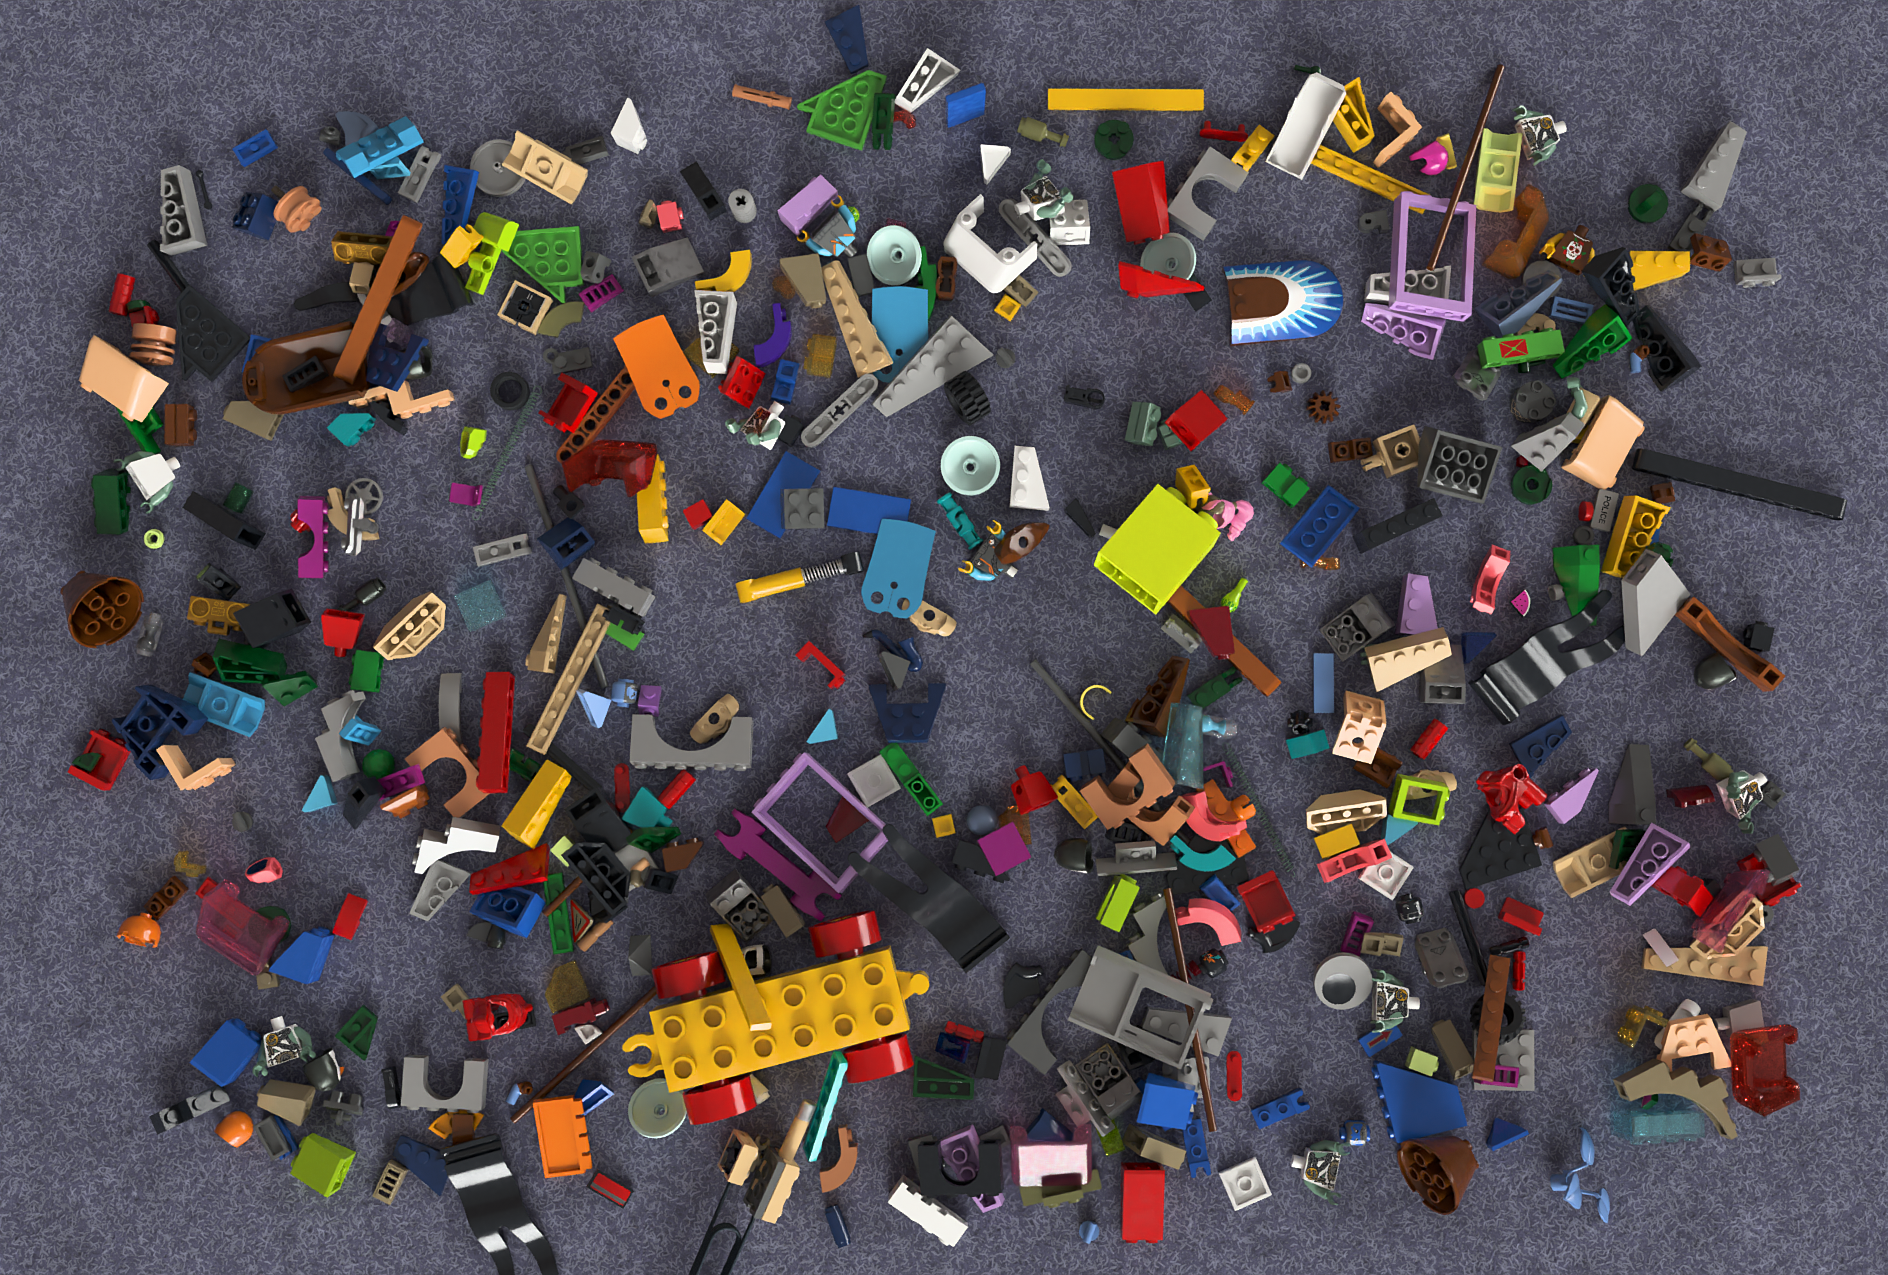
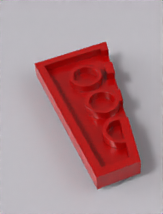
M545 843L534 850H528L472 873L470 876L469 892L472 895L548 881L549 845Z

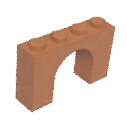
M443 727L410 753L405 760L410 766L419 764L421 771L433 761L443 757L453 758L463 765L467 776L465 786L444 804L453 817L460 818L490 793H483L476 786V777L479 776L477 759L473 760L470 757L469 749L463 743L460 745L456 740L457 735L451 728Z
M1148 743L1131 753L1128 758L1144 783V791L1139 797L1132 800H1123L1111 793L1099 775L1084 784L1080 789L1081 794L1107 830L1112 827L1114 829L1118 828L1127 817L1133 818L1141 812L1139 809L1144 806L1148 808L1157 802L1156 799L1161 795L1166 797L1173 792L1172 788L1176 782Z
M1128 761L1107 787L1116 797L1123 800H1132L1136 798L1134 787L1142 778L1132 763ZM1179 795L1163 811L1156 812L1143 807L1139 809L1141 812L1133 818H1127L1164 846L1190 817L1195 807Z

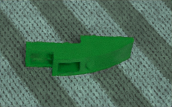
M922 246L920 247L922 256L921 272L917 273L919 285L923 284V286H917L916 288L928 290L929 323L936 301L937 270L936 264L928 265L926 248Z
M890 743L879 751L927 816L943 805L898 743Z

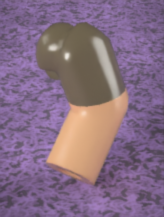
M645 857L630 869V883L637 888L643 884V879L641 878L642 871L650 865Z

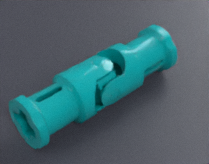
M949 492L936 502L941 504L947 513L946 517L959 536L964 538L969 546L968 549L972 550L984 540L978 536L974 530V525L968 519L962 507L956 504L952 498L953 494Z

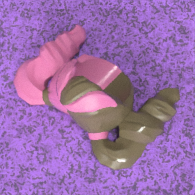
M1211 491L1208 492V500L1205 504L1199 498L1196 508L1191 509L1192 511L1197 510L1198 513L1203 511L1212 516L1218 524L1216 529L1224 528L1231 523L1229 533L1227 534L1228 539L1234 541V538L1240 535L1241 531L1246 527V522L1252 519L1254 514L1253 507L1248 501L1230 502L1214 496Z

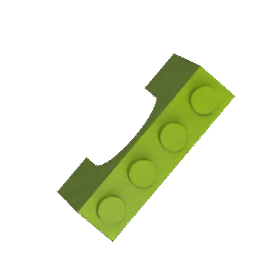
M1125 874L1114 875L1095 916L1097 920H1100V924L1120 932L1140 888L1136 885V880Z

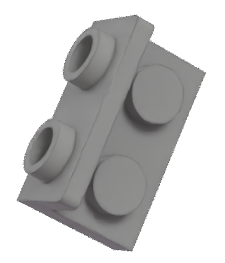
M1775 258L1734 261L1736 285H1743L1744 288L1753 287L1759 283H1762V286H1772L1781 279V274H1777Z

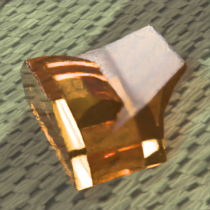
M1017 805L1007 806L1006 811L998 816L999 827L1002 828L1013 822L1024 844H1032L1028 813L1021 815Z

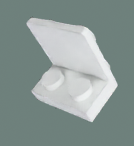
M1087 200L1065 202V212L1056 215L1054 218H1049L1050 239L1056 245L1089 244L1090 222Z

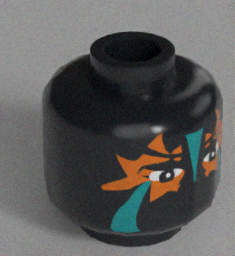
M1212 948L1200 955V964L1197 966L1203 976L1207 974L1208 977L1214 978L1227 970L1229 962L1222 950L1218 951Z

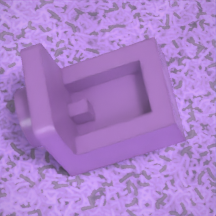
M641 685L638 700L639 715L659 717L661 686Z

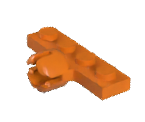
M1213 779L1195 790L1196 792L1205 791L1211 813L1222 821L1247 820L1255 815L1256 810L1253 804L1244 809L1242 808L1250 801L1246 795H1241L1232 801H1228ZM1245 829L1241 830L1239 835L1227 838L1228 843L1238 858L1256 848Z

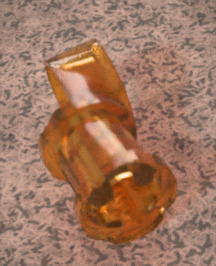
M1219 385L1214 391V395L1220 401L1235 405L1242 411L1243 415L1255 403L1254 400L1251 401L1244 396L1241 390L1234 394L1227 387Z
M1322 555L1314 566L1323 568V570L1340 569V558H1323ZM1300 560V566L1302 569L1308 566L1306 563Z

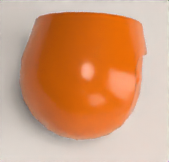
M234 1111L217 1124L214 1132L238 1148L251 1137L254 1129L253 1120L245 1112Z

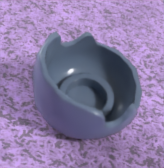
M979 805L973 807L967 813L966 823L968 829L974 834L986 835L993 832L997 827L998 816L996 811L990 806Z

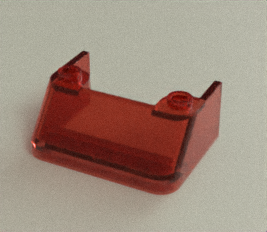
M607 439L597 440L561 462L568 490L572 492L583 484L597 486L606 478L624 480L627 496L632 497L639 491L648 488V485L651 484L658 451L655 443Z

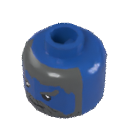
M1346 1120L1343 1127L1339 1128V1136L1344 1142H1349L1350 1146L1362 1147L1365 1146L1367 1141H1370V1128L1363 1120Z

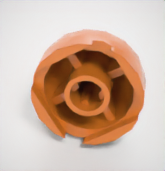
M140 913L139 916L133 915L122 922L117 937L120 939L122 935L125 937L124 941L146 947L145 943L153 944L152 948H155L160 941L161 929L159 924L152 920V915Z

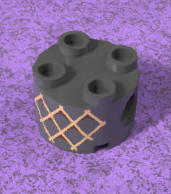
M1536 380L1517 388L1511 395L1509 406L1512 415L1518 421L1531 424L1547 417L1552 412L1556 399L1551 388L1545 383Z

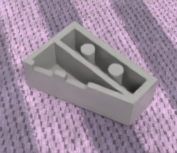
M1569 412L1549 421L1545 425H1539L1529 432L1521 433L1511 447L1542 472L1578 436L1585 424Z

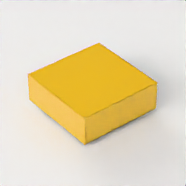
M1005 294L994 311L1011 322L1021 304Z
M951 814L932 818L936 838L956 833Z

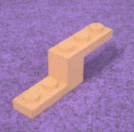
M405 380L398 392L379 386L369 389L364 398L348 402L354 407L364 408L368 406L369 402H383L388 397L393 414L401 417V419L412 417V413L418 411L420 413L429 412L431 407L437 405L439 407L448 406L450 401L455 399L453 393L447 389L414 400L409 382Z

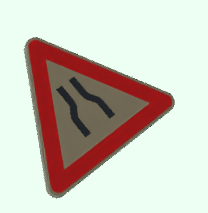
M571 899L573 942L578 943L592 925L593 917H590L588 915L589 912L585 911L575 899Z

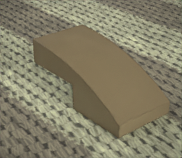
M1378 932L1364 933L1360 952L1381 956L1382 953L1400 957L1404 939L1403 935Z

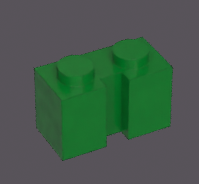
M1279 463L1264 479L1262 484L1290 508H1293L1310 488L1302 477L1296 478L1291 474L1293 470L1288 465Z
M356 650V654L352 656V665L354 667L353 673L349 677L350 689L379 693L381 669H383L384 657L380 653Z

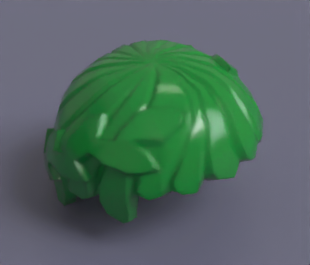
M382 749L372 750L362 761L363 772L368 778L375 776L378 780L392 774L395 769L394 757L390 752Z

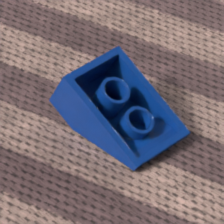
M512 887L479 894L469 912L513 934L527 938L546 903L535 892L520 887Z

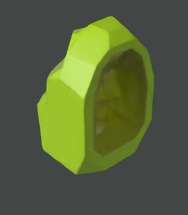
M464 427L460 441V453L463 458L471 459L476 456L478 450L483 447V442L486 441L487 430Z

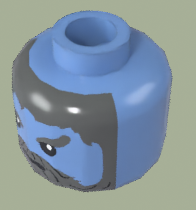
M618 678V681L612 684L611 700L617 702L618 707L629 708V704H634L637 701L638 685L634 683V680Z

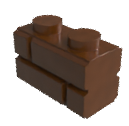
M165 404L164 444L169 446H194V441L197 439V431L194 429L197 411L193 406L189 404Z

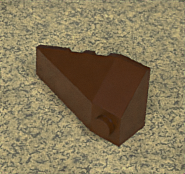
M1172 656L1159 671L1158 680L1152 686L1149 684L1145 688L1147 693L1141 700L1137 698L1132 704L1125 721L1127 723L1131 722L1137 728L1150 735L1168 738L1176 720L1190 660L1184 657Z

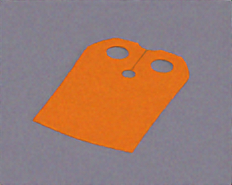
M664 314L637 323L613 338L628 369L640 401L647 412L662 419L674 414V411L679 407L687 408L697 402L700 389L699 380L680 348ZM664 380L670 382L668 387L663 386L662 382ZM682 386H688L691 389L690 397L682 398L679 395V389ZM662 397L666 399L667 407L664 410H659L655 407V400Z

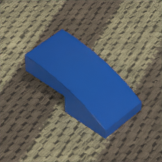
M780 359L771 395L772 401L791 404L800 363Z

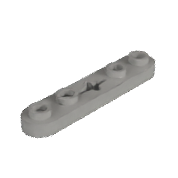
M1012 198L1003 200L999 205V213L1028 246L1033 242L1032 234L1037 233L1038 237L1035 241L1037 243V256L1054 275L1058 277L1067 275L1072 267L1067 256L1028 213L1022 215L1016 213L1014 207L1018 203Z
M872 374L861 376L804 429L801 434L803 444L810 448L819 445L878 389L877 378ZM845 404H848V406H846L843 409V415L838 414L835 416V418H832V416L836 413L835 408L837 406L841 408Z

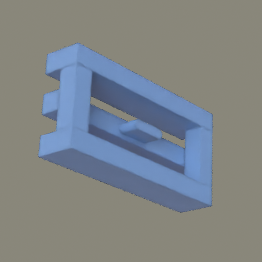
M1555 296L1553 297L1549 317L1584 324L1592 315L1594 305ZM1561 303L1578 308L1587 309V313L1570 308L1557 306V304ZM1556 310L1586 317V319L1556 312Z

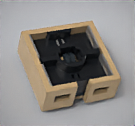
M515 280L497 315L513 325L516 322L519 323L518 326L521 329L536 335L553 300L549 296Z

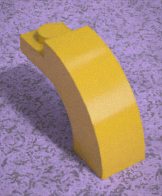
M750 250L730 252L731 263L726 273L718 278L695 281L696 290L733 293L744 284L751 270L752 254Z

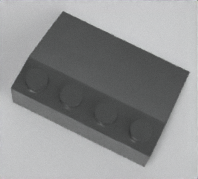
M1424 426L1418 449L1417 487L1484 504L1502 447Z

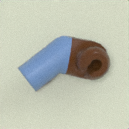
M1647 345L1638 346L1630 354L1631 373L1641 372V361L1650 352V348Z
M528 1081L515 1083L506 1102L515 1105L519 1095L531 1094L533 1091L532 1084Z

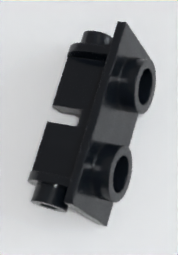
M609 603L606 607L610 610H605L602 617L616 626L622 620L624 622L621 629L632 635H638L641 630L638 625L645 623V621L641 620L642 617L634 612L630 614L624 611V607L618 603Z

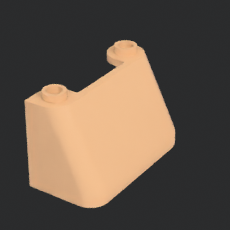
M93 335L89 341L79 381L82 383L80 386L89 392L93 390L123 411L122 416L128 420L133 421L136 419L143 422L169 383L121 353L117 347Z
M1610 395L1600 398L1601 404L1593 415L1594 417L1578 447L1573 449L1570 460L1565 459L1561 466L1562 469L1603 490L1613 487L1617 480L1615 477L1636 437H1639L1645 428L1643 426L1644 422Z

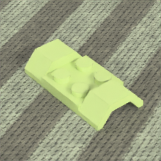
M1487 128L1483 129L1474 187L1473 204L1476 205L1477 209L1499 213L1513 210L1523 133L1506 135L1493 133Z

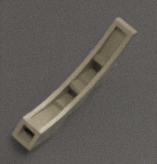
M1652 1059L1613 1079L1620 1097L1625 1100L1633 1101L1643 1096L1659 1093L1679 1095L1701 1108L1714 1123L1720 1136L1730 1140L1738 1136L1735 1131L1736 1125L1729 1117L1728 1107L1722 1100L1729 1095L1726 1091L1727 1085L1721 1077L1709 1074L1699 1080L1697 1074L1692 1069L1682 1066L1670 1072L1665 1062Z

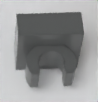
M1767 781L1761 788L1763 795L1761 801L1770 809H1773L1786 795L1772 781Z

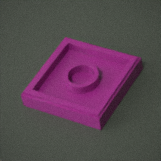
M1013 822L977 840L995 876L1031 858Z

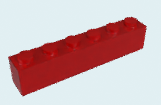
M486 672V678L483 679L485 694L481 701L483 717L480 719L482 736L479 737L481 751L477 759L479 776L476 777V786L483 793H508L515 676L510 672Z

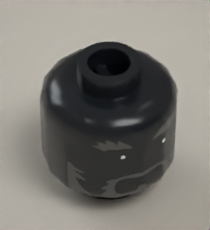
M1412 893L1400 896L1401 900L1396 902L1399 919L1405 921L1406 924L1421 921V917L1424 916L1421 899L1416 896L1413 897Z

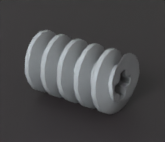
M745 189L734 190L728 198L734 218L741 223L751 222L757 213L752 195Z

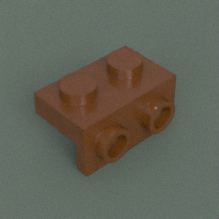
M1697 233L1690 237L1694 254L1690 257L1691 265L1719 272L1732 260L1726 241Z
M1378 746L1371 764L1356 760L1353 769L1383 787L1388 788L1403 762L1394 755L1381 750Z

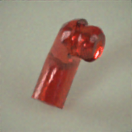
M906 110L894 112L893 122L902 121L908 129H913L916 126V118Z

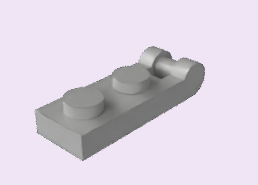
M421 146L409 169L411 172L410 176L405 177L398 194L418 203L435 166L441 159V154L431 152L429 148ZM425 158L429 159L428 163L423 162Z
M520 534L473 547L477 566L481 567L531 554L532 550L527 542L529 540L528 534ZM519 542L521 549L516 550L514 543Z

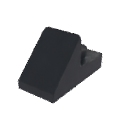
M208 563L196 576L199 582L227 601L241 588L221 567L218 569L211 563Z
M649 865L642 885L649 890L672 894L678 875Z

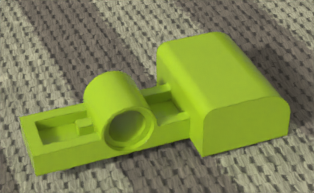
M483 212L478 216L474 229L480 235L482 234L484 238L481 241L483 244L480 251L473 252L469 256L468 264L472 271L465 286L466 289L484 295L501 250L509 252L519 224L487 212Z

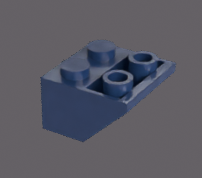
M246 192L240 200L241 206L239 211L233 217L234 224L232 228L260 239L269 240L277 221L273 213L278 201L264 194Z
M568 517L537 538L561 570L593 549L595 543L581 524Z

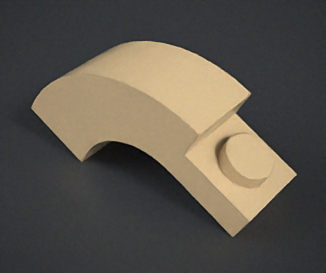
M334 487L328 489L329 495L327 500L333 509L328 510L327 516L339 531L346 534L348 511L344 508L341 490ZM362 532V540L380 539L378 532L375 534Z

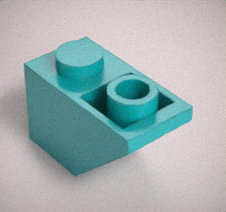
M369 413L340 414L327 429L344 445L349 447L350 445H355L360 440L359 436L364 431L367 432L374 426L373 422L376 418Z

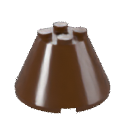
M80 571L60 591L63 597L69 632L75 641L85 647L97 648L98 645L106 644L108 646L119 641L134 628L142 614L140 611L141 604L144 602L142 590L135 582L125 577Z
M1456 1136L1414 1138L1403 1141L1400 1144L1401 1148L1397 1150V1159L1401 1173L1412 1192L1417 1191L1424 1199L1422 1203L1432 1211L1442 1215L1453 1213L1458 1208L1475 1170L1479 1168V1164L1471 1151L1472 1145L1470 1142Z

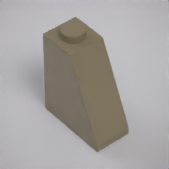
M819 253L781 258L779 260L780 269L805 306H811V308L822 307V304L826 303V294Z
M231 401L223 412L224 420L272 441L284 414L266 413L258 409L250 401Z
M771 884L762 890L765 894L761 898L786 938L806 924L779 884L775 887Z
M1443 1019L1434 1023L1431 1033L1453 1080L1455 1081L1471 1073L1474 1061L1451 1020L1444 1021Z
M270 1079L257 1092V1106L301 1126L311 1111L316 1088L309 1085Z
M1130 1123L1122 1140V1143L1138 1155L1178 1170L1187 1152L1179 1145Z

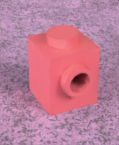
M670 200L663 201L661 205L656 206L663 233L682 229L681 219H684L682 208H678L676 202Z

